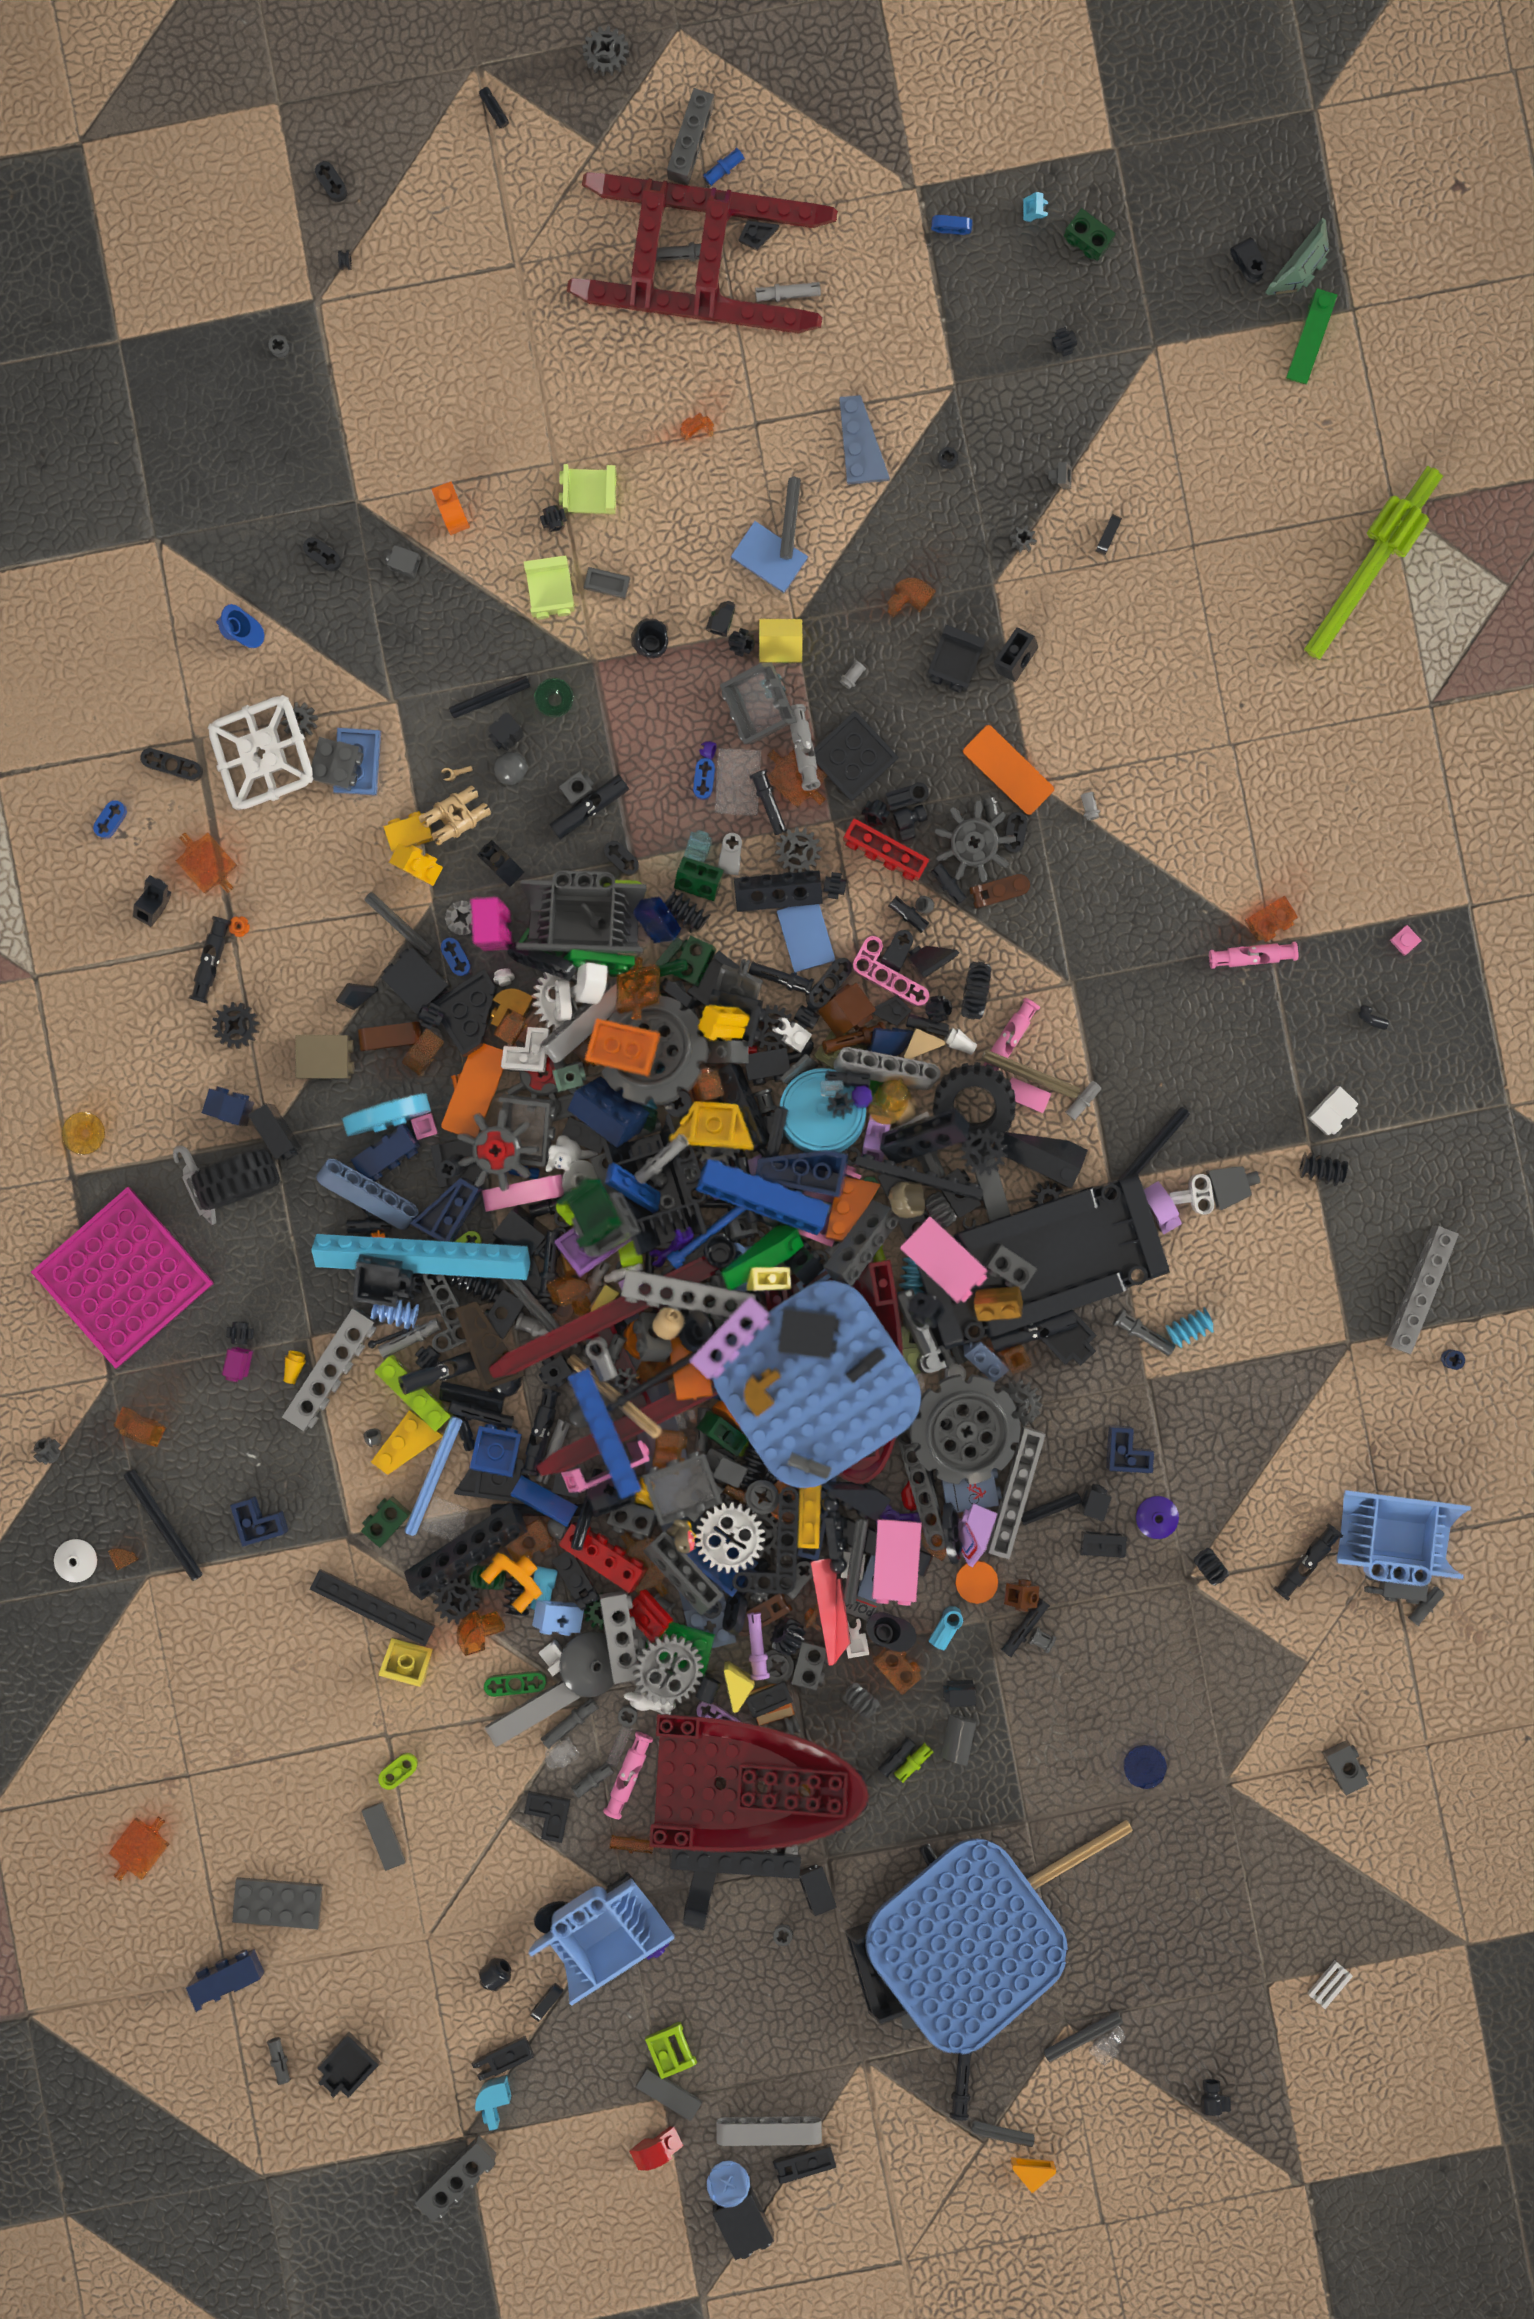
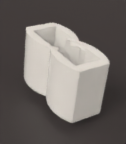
M1336 1086L1307 1118L1325 1135H1330L1331 1133L1334 1135L1342 1128L1341 1122L1345 1118L1350 1119L1357 1112L1356 1107L1358 1103L1340 1086Z

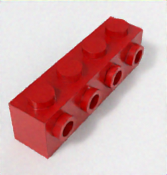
M855 818L843 837V841L846 842L845 846L854 851L857 848L865 852L864 856L872 861L878 859L884 862L883 866L893 872L895 869L902 872V877L911 882L914 879L917 881L920 879L930 860Z
M577 1522L572 1523L559 1546L628 1593L635 1591L648 1570L643 1566L644 1562L636 1557L631 1558L625 1554V1549L618 1545L613 1546L610 1544L606 1536L592 1532L590 1526L582 1550L572 1549L571 1542Z

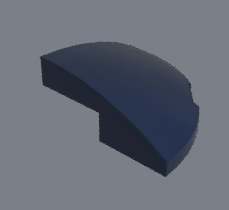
M874 1028L871 1045L867 1046L866 1051L898 1056L908 1046L914 1031L892 1028V1030Z

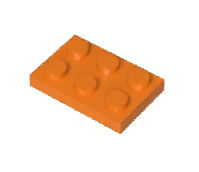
M596 1019L585 1061L649 1076L660 1034Z

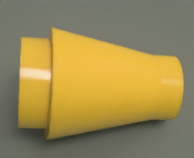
M288 1351V1355L285 1356L284 1382L296 1384L297 1378L306 1363L305 1354L298 1351Z

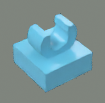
M1035 192L1023 199V220L1031 222L1036 218L1042 219L1048 215L1047 212L1043 211V207L1048 204V201L1043 199V193Z

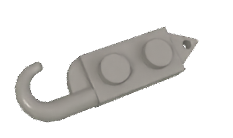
M176 1146L173 1150V1158L178 1163L179 1152L184 1158L186 1166L183 1169L182 1178L199 1216L203 1215L211 1225L216 1224L215 1209L204 1210L200 1206L191 1182L192 1174L199 1171L200 1168H197L191 1153L186 1147Z

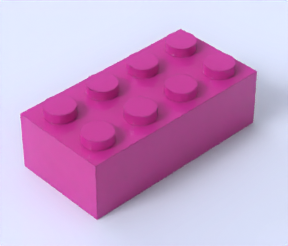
M499 898L471 899L474 944L483 951L508 950L509 944H513L512 931L508 929V923L512 921L511 910Z

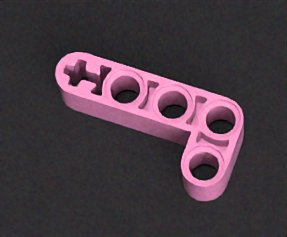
M868 937L853 962L854 972L914 1006L925 1005L929 999L928 990L877 962L876 960L882 951L883 943L878 937ZM870 941L876 942L879 946L878 951L870 952L867 949V943ZM865 960L868 963V969L866 971L858 970L856 966L858 961ZM877 971H885L887 979L882 982L878 981L875 977ZM901 980L906 984L905 991L899 992L895 989L894 984L896 981ZM911 985L914 987L912 991L914 993L923 992L922 997L925 999H920L917 1002L915 995L910 993L909 997H907L905 994L909 991Z
M563 1174L511 1184L506 1191H501L500 1187L482 1190L485 1212L562 1197L564 1193L562 1187Z

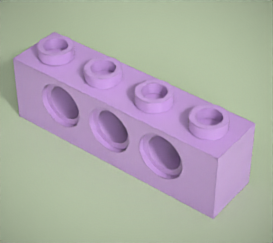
M749 1297L696 1353L690 1362L708 1379H712L713 1376L717 1379L724 1372L723 1366L728 1360L732 1363L740 1354L738 1350L743 1345L747 1347L754 1340L753 1334L758 1329L762 1331L769 1324L770 1320L768 1318L771 1314L753 1297ZM745 1317L751 1318L753 1322L749 1330L742 1327V1320ZM730 1333H734L738 1338L734 1346L727 1343V1336ZM715 1349H719L723 1355L719 1362L714 1361L712 1358V1352Z

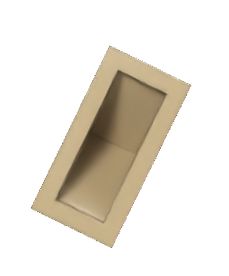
M915 1029L903 1058L911 1059L946 1044L942 1039Z

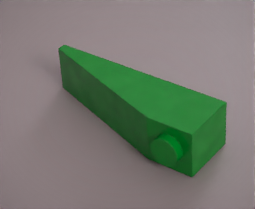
M1317 288L1312 295L1286 379L1307 384L1329 323L1337 294Z
M784 1224L776 1226L724 1269L721 1273L727 1289L731 1291L747 1282L751 1268H772L789 1259L804 1245L798 1228Z

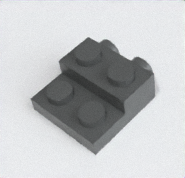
M319 737L311 765L313 781L351 791V787L356 785L358 774H356L357 766H360L363 761L364 753H361L362 749L355 745Z

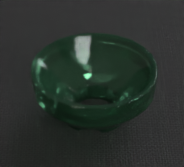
M549 678L539 684L535 691L534 699L537 708L542 714L557 718L569 712L573 705L574 696L571 687L564 680ZM553 694L561 696L560 705H550V696Z

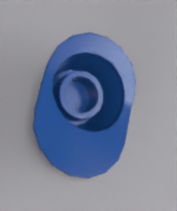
M229 604L223 608L221 617L216 621L223 637L227 640L238 641L248 648L261 646L265 635L260 623L237 605Z

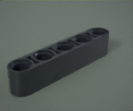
M840 1515L844 1522L842 1536L847 1544L852 1545L856 1521ZM870 1527L867 1528L864 1551L875 1556L877 1530ZM923 1550L919 1552L918 1575L926 1576L933 1555Z

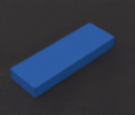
M615 1163L608 1165L605 1181L607 1185L650 1212L655 1213L658 1211L661 1197L659 1191L646 1183H639L634 1175Z
M522 1475L511 1493L512 1497L566 1527L578 1506Z

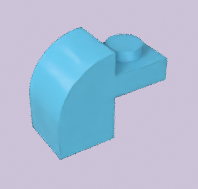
M507 2075L485 2082L480 2088L476 2099L475 2110L476 2112L483 2110V2122L488 2124L489 2131L498 2129L500 2119L497 2107L509 2104L512 2095Z

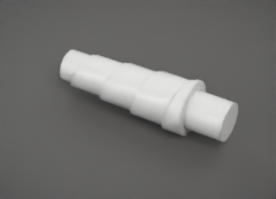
M641 1264L616 1269L611 1271L610 1274L604 1275V1280L606 1283L613 1281L616 1283L619 1280L625 1279L626 1269L642 1271L643 1267Z

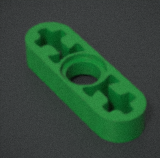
M541 1671L492 1675L485 1681L484 1691L492 1697L540 1692L545 1688L547 1678ZM538 1676V1679L543 1681L539 1684V1687H536L535 1683H528V1688H525L526 1682L524 1677H528L527 1681H533L534 1677ZM512 1678H518L521 1681L519 1689H512L510 1687L509 1681ZM503 1679H506V1691L503 1690L504 1686L497 1687L496 1691H493V1688L488 1686L491 1685L492 1681H495L496 1684H503Z

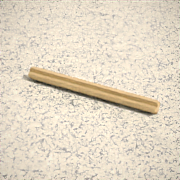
M575 1354L568 1358L567 1363L575 1371L581 1372L589 1369L597 1389L612 1403L621 1395L606 1381L600 1382L596 1372ZM627 1402L623 1407H618L651 1437L657 1438L661 1434L662 1430L632 1403Z
M1127 1820L1123 1821L1029 1877L1027 1881L1034 1890L1131 1833L1133 1831L1131 1825Z

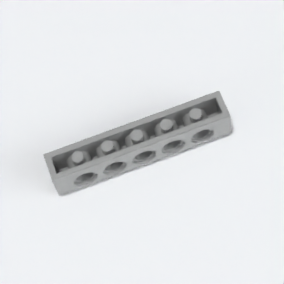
M1432 1225L1385 1345L1404 1353L1412 1354L1458 1238V1233Z
M626 1269L621 1296L625 1297V1301L638 1303V1299L647 1301L646 1305L659 1307L660 1304H665L677 1311H681V1308L690 1309L689 1313L693 1310H700L711 1313L712 1318L722 1320L724 1316L731 1317L749 1297L755 1299V1294L738 1290L730 1291L727 1288ZM642 1283L650 1284V1293L641 1294L639 1286ZM664 1287H669L673 1291L672 1296L668 1299L660 1295V1291ZM686 1291L694 1294V1299L690 1303H685L681 1298L682 1294ZM708 1295L715 1298V1304L711 1307H706L703 1304V1299ZM727 1300L736 1301L737 1306L735 1310L727 1311L724 1307ZM745 1317L742 1320V1324H745V1320L750 1321L751 1318Z
M352 1308L282 1418L302 1431L314 1427L319 1419L316 1415L320 1409L324 1411L329 1404L330 1399L328 1397L331 1392L335 1393L342 1383L340 1378L344 1373L347 1375L354 1364L351 1361L355 1355L359 1357L364 1350L365 1345L363 1343L366 1338H371L377 1329L375 1327L376 1320H371L369 1315L358 1308ZM352 1328L359 1330L360 1337L358 1340L351 1338L350 1331ZM341 1346L346 1347L348 1350L346 1358H342L338 1353ZM329 1364L336 1367L337 1372L335 1376L327 1373V1366ZM319 1382L324 1385L325 1391L323 1394L316 1392V1383ZM305 1401H310L313 1404L311 1412L304 1409L303 1404Z
M1024 1426L1021 1428L1019 1442H1017L997 1511V1517L986 1549L989 1554L1010 1559L1046 1435L1041 1431Z

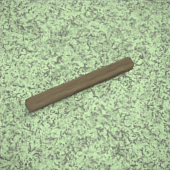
M985 1050L982 1055V1061L1071 1098L1076 1099L1080 1093V1088L989 1050Z

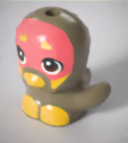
M675 1520L666 1533L675 1538L674 1544L680 1553H689L694 1549V1539L696 1538V1534L692 1532L691 1522L689 1520Z

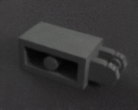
M1398 1569L1393 1571L1395 1578H1398L1402 1573ZM1416 1572L1415 1579L1417 1581L1421 1580L1423 1572ZM1367 1575L1365 1576L1368 1580L1375 1581V1579L1369 1578ZM1379 1581V1587H1364V1592L1380 1594L1387 1601L1398 1602V1598L1406 1599L1407 1603L1419 1604V1601H1427L1428 1584L1417 1586Z

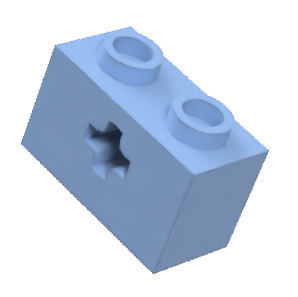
M537 1600L532 1626L538 1628L542 1634L552 1635V1632H558L561 1635L571 1636V1633H580L584 1610L581 1611L575 1602Z

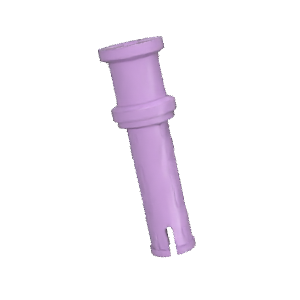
M748 1613L751 1644L749 1661L752 1665V1675L750 1677L751 1680L770 1678L766 1665L768 1655L764 1653L761 1613Z

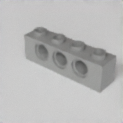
M625 1590L600 1594L613 1682L618 1684L634 1681L639 1677L633 1675V1672L638 1670L633 1666V1663L640 1661L636 1658V1651H639L638 1639H633L632 1630H636L635 1619L630 1617L629 1609L633 1608L631 1595L627 1596ZM615 1611L624 1612V1616L620 1620H615L612 1616ZM619 1632L628 1634L624 1641L616 1639V1635ZM624 1653L631 1655L630 1660L627 1662L619 1660V1657Z

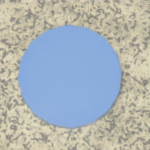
M722 2161L715 2165L707 2179V2191L710 2198L718 2205L726 2208L735 2207L742 2203L750 2188L747 2171L740 2164L733 2161Z

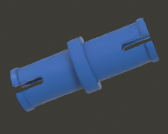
M736 147L724 159L720 158L714 167L703 174L706 182L712 186L724 175L728 176L731 173V169L745 160L743 154Z

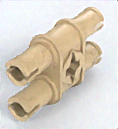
M469 786L458 794H450L447 799L435 803L433 809L419 816L421 823L426 821L423 824L425 828L438 820H442L445 824V827L432 833L433 840L438 838L435 842L437 845H441L451 837L458 838L461 836V833L476 827L478 821L491 815L489 808L484 810L487 807L485 803H482L472 811H469L465 806L468 802L478 798L477 790L472 792L475 789L473 786Z

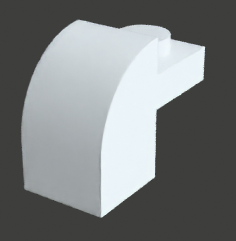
M586 963L578 967L577 985L570 988L571 998L580 1003L598 1004L606 987L607 966Z

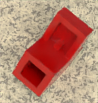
M669 2126L654 2139L644 2138L630 2149L629 2152L638 2170L647 2171L669 2162L672 2159L671 2156L682 2148L683 2144L675 2127Z

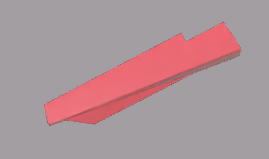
M827 1558L811 1561L828 1664L830 1666L837 1663V1660L848 1648L851 1641L846 1605L843 1601L842 1578L837 1579V1574L830 1568L832 1559Z

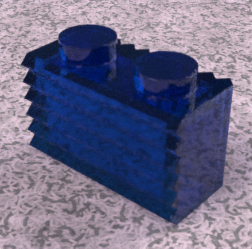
M660 896L641 899L633 911V915L640 921V925H642L647 935L651 937L654 944L674 941L682 929Z

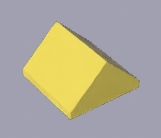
M759 619V663H802V619Z
M391 1638L379 1676L421 1687L426 1678L433 1649Z
M727 1661L724 1664V1673L733 1713H736L753 1689L754 1680H751L749 1673Z

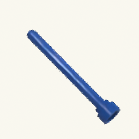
M736 1206L706 1230L707 1234H700L680 1251H672L666 1256L676 1269L680 1268L686 1260L685 1257L746 1209Z

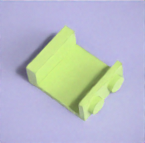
M564 464V469L559 474V482L563 485V493H559V506H563L565 513L616 514V466L607 465V470L569 469L568 464Z
M567 556L524 561L532 617L547 619L549 615L568 616L571 614L570 612H574L575 607Z

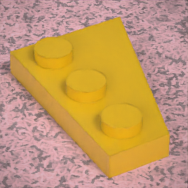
M409 1410L372 1459L371 1463L388 1475L442 1438L443 1434L439 1431L435 1432L421 1417Z

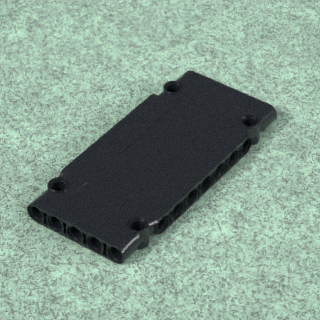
M1133 1174L1110 1183H1103L1098 1187H1089L960 1231L952 1236L987 1271L989 1268L984 1266L997 1244L1004 1246L1037 1268L1025 1289H1020L1023 1300L1021 1318L990 1321L977 1320L974 1306L976 1290L1007 1288L1008 1286L1005 1285L1007 1280L1001 1276L996 1279L989 1273H986L985 1275L988 1278L979 1287L975 1285L970 1290L972 1295L964 1303L960 1301L957 1304L942 1287L916 1264L925 1293L934 1295L941 1301L945 1309L943 1316L937 1324L945 1350L972 1341H979L986 1336L993 1337L1122 1293L1128 1290V1287L1142 1285L1145 1281L1170 1273L1138 1174ZM1111 1187L1114 1193L1110 1199H1107L1104 1193L1107 1188ZM1003 1257L998 1258L995 1262L998 1269L1005 1265ZM1017 1269L1013 1274L1014 1279L1020 1280L1023 1276V1271ZM1135 1269L1140 1271V1277L1137 1280L1131 1278V1274ZM976 1325L978 1333L975 1336H969L968 1329Z

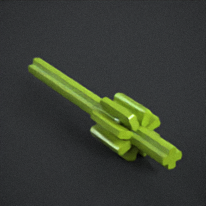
M1427 466L1405 499L1402 498L1401 500L1397 496H1390L1367 531L1368 537L1374 540L1375 544L1304 648L1308 655L1318 660L1322 658L1390 555H1394V553L1398 557H1405L1429 522L1428 516L1421 513V509L1443 478L1439 470Z

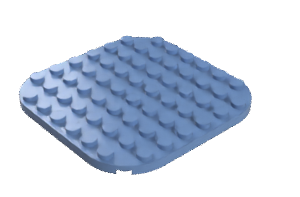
M831 1280L810 1284L768 1311L771 1314L768 1318L770 1320L769 1324L762 1331L758 1329L753 1334L754 1340L747 1347L743 1345L738 1350L740 1354L732 1363L728 1360L723 1366L724 1372L717 1379L713 1376L717 1393L769 1471L783 1483L799 1488L815 1487L829 1481L904 1432L915 1420L921 1402L920 1387L914 1372L867 1301L850 1285ZM784 1306L836 1312V1318L840 1319L839 1331H834L833 1340H837L836 1354L831 1353V1359L778 1352ZM753 1322L745 1326L744 1329L749 1330ZM735 1334L727 1339V1343L731 1346H734L738 1341ZM877 1347L881 1348L886 1357L871 1369V1373L867 1372L853 1384L845 1373L860 1362V1358H865ZM718 1350L714 1361L716 1362L722 1359L723 1355L720 1350ZM776 1367L781 1373V1377L766 1388L775 1401L774 1405L756 1417L746 1404L744 1398L746 1382L752 1374L759 1380L761 1379L759 1375L767 1368L772 1370ZM791 1452L808 1459L812 1457L813 1461L831 1467L828 1479H823L810 1473L805 1474V1471L790 1465L788 1466L787 1463Z
M967 1839L950 1847L876 1911L869 1923L866 1934L867 1953L874 1968L925 2037L934 2046L948 2053H970L989 2042L1059 1979L1066 1965L1065 1957L1066 1950H1068L1066 1936L1060 1924L1011 1857L1001 1847L984 1839Z

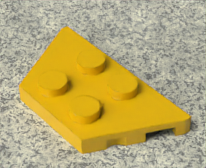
M695 1101L689 1109L688 1115L684 1116L680 1122V1127L669 1139L671 1143L679 1134H682L687 1138L689 1145L753 1150V1144L738 1104Z

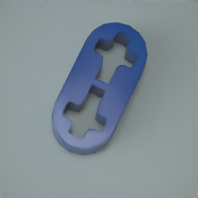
M935 215L932 217L931 230L938 233L967 235L972 232L973 221L967 217Z
M708 758L700 759L695 769L693 792L700 800L708 799L713 792L715 765ZM704 763H708V766L712 768L707 771L706 777H703V771L699 769L704 766ZM702 781H706V788L709 789V792H705L704 795H700V791L697 790V788H701Z
M117 800L110 801L94 823L93 830L95 834L104 839L112 837L126 817V806ZM118 806H120L119 810L121 811V813L119 815L114 814V816L112 817L114 813L112 811V808H117ZM108 823L107 828L109 829V831L102 832L100 825H106Z
M454 938L445 939L441 943V951L451 970L458 976L468 975L471 971V963L460 943ZM447 943L456 944L454 951L457 955L453 956L450 951L446 952L445 949L448 948ZM459 958L461 963L467 964L464 967V972L456 971L458 964L455 959Z

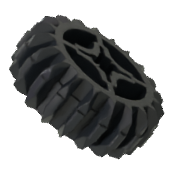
M978 961L972 962L969 965L961 1006L963 1017L972 1020H980L983 1017L991 980L990 964Z

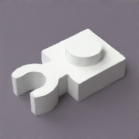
M779 1017L778 1020L782 1022L783 1027L781 1029L773 1027L772 1030L777 1034H784L782 1041L795 1051L802 1052L812 1034L799 1024L792 1022L790 1025L786 1018Z
M859 1618L856 1619V1628H851L848 1621L851 1641L847 1648L848 1658L869 1655L866 1633L859 1634L861 1628Z

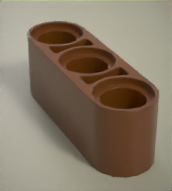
M420 1022L358 1029L360 1051L422 1044Z

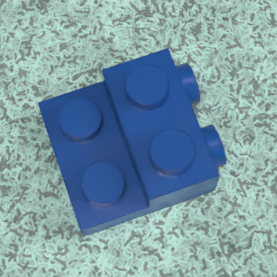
M485 1424L484 1427L479 1426L470 1469L513 1478L522 1435L518 1434V1430L506 1428L503 1431L498 1430L497 1426Z

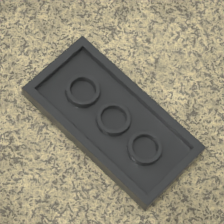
M237 1877L232 1923L318 1930L323 1884Z

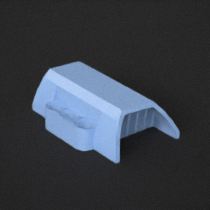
M1344 1490L1341 1534L1344 1536L1340 1538L1336 1563L1363 1566L1364 1572L1369 1578L1385 1582L1425 1586L1431 1581V1575L1463 1579L1464 1575L1454 1570L1448 1563L1446 1554L1450 1527L1461 1515L1468 1510L1470 1511L1471 1506ZM1375 1564L1380 1566V1572L1377 1575L1372 1574V1567ZM1400 1567L1402 1573L1398 1578H1395L1393 1571L1395 1568ZM1418 1570H1422L1423 1577L1417 1581L1415 1573Z
M630 1878L609 1893L600 1886L592 1887L558 1909L552 1916L551 1931L534 1942L529 1949V1954L533 1956L548 1945H551L565 1965L569 2003L572 2006L672 1941L674 1934L633 1879Z

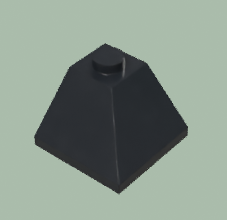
M919 945L909 952L911 956L907 960L920 980H923L956 958L960 953L957 949L934 946L921 948Z

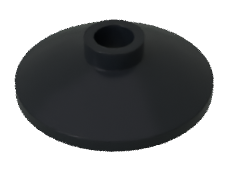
M556 1901L540 1908L534 1917L536 1929L545 1934L551 1931L553 1914L568 1904V1902Z

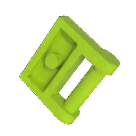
M676 2022L670 2027L645 2037L661 2079L697 2064L695 2056H692L682 2032L683 2026L681 2022ZM675 2035L684 2057L683 2061H678L669 2036Z

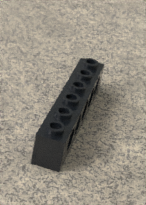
M509 1503L404 1571L409 1590L420 1600H423L528 1532L522 1513Z

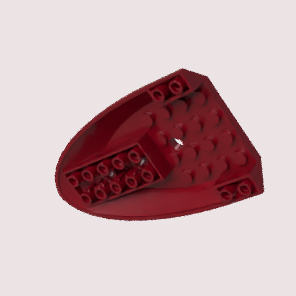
M657 1714L656 1736H659L655 1821L650 1827L649 1847L714 1852L754 1851L788 1847L828 1836L846 1827L860 1815L868 1802V1790L860 1774L836 1754L811 1741L771 1728L717 1718ZM718 1777L725 1778L727 1785L724 1789L716 1786V1779ZM759 1781H764L767 1784V1792L759 1790ZM802 1784L808 1785L811 1789L810 1795L802 1794Z

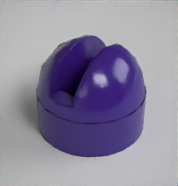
M705 741L701 744L704 749H699L702 757L712 760L717 744Z

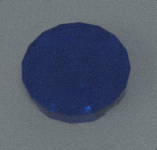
M1140 1745L1128 1752L1124 1758L1123 1768L1125 1776L1131 1784L1142 1789L1156 1787L1163 1781L1167 1771V1764L1164 1756L1158 1749L1150 1745Z

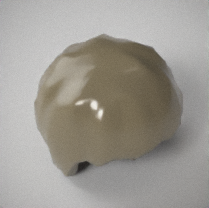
M898 1182L890 1189L888 1198L892 1212L897 1216L914 1218L924 1213L925 1200L920 1183Z

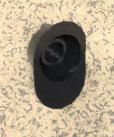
M700 1310L690 1312L684 1319L683 1328L679 1332L683 1346L691 1352H698L714 1335V1323L708 1319L704 1312Z
M877 1612L870 1616L867 1621V1634L873 1643L879 1647L904 1652L912 1648L916 1642L915 1628L904 1619L889 1613Z

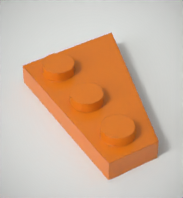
M846 1177L842 1196H834L825 1239L842 1242L869 1206L881 1184Z

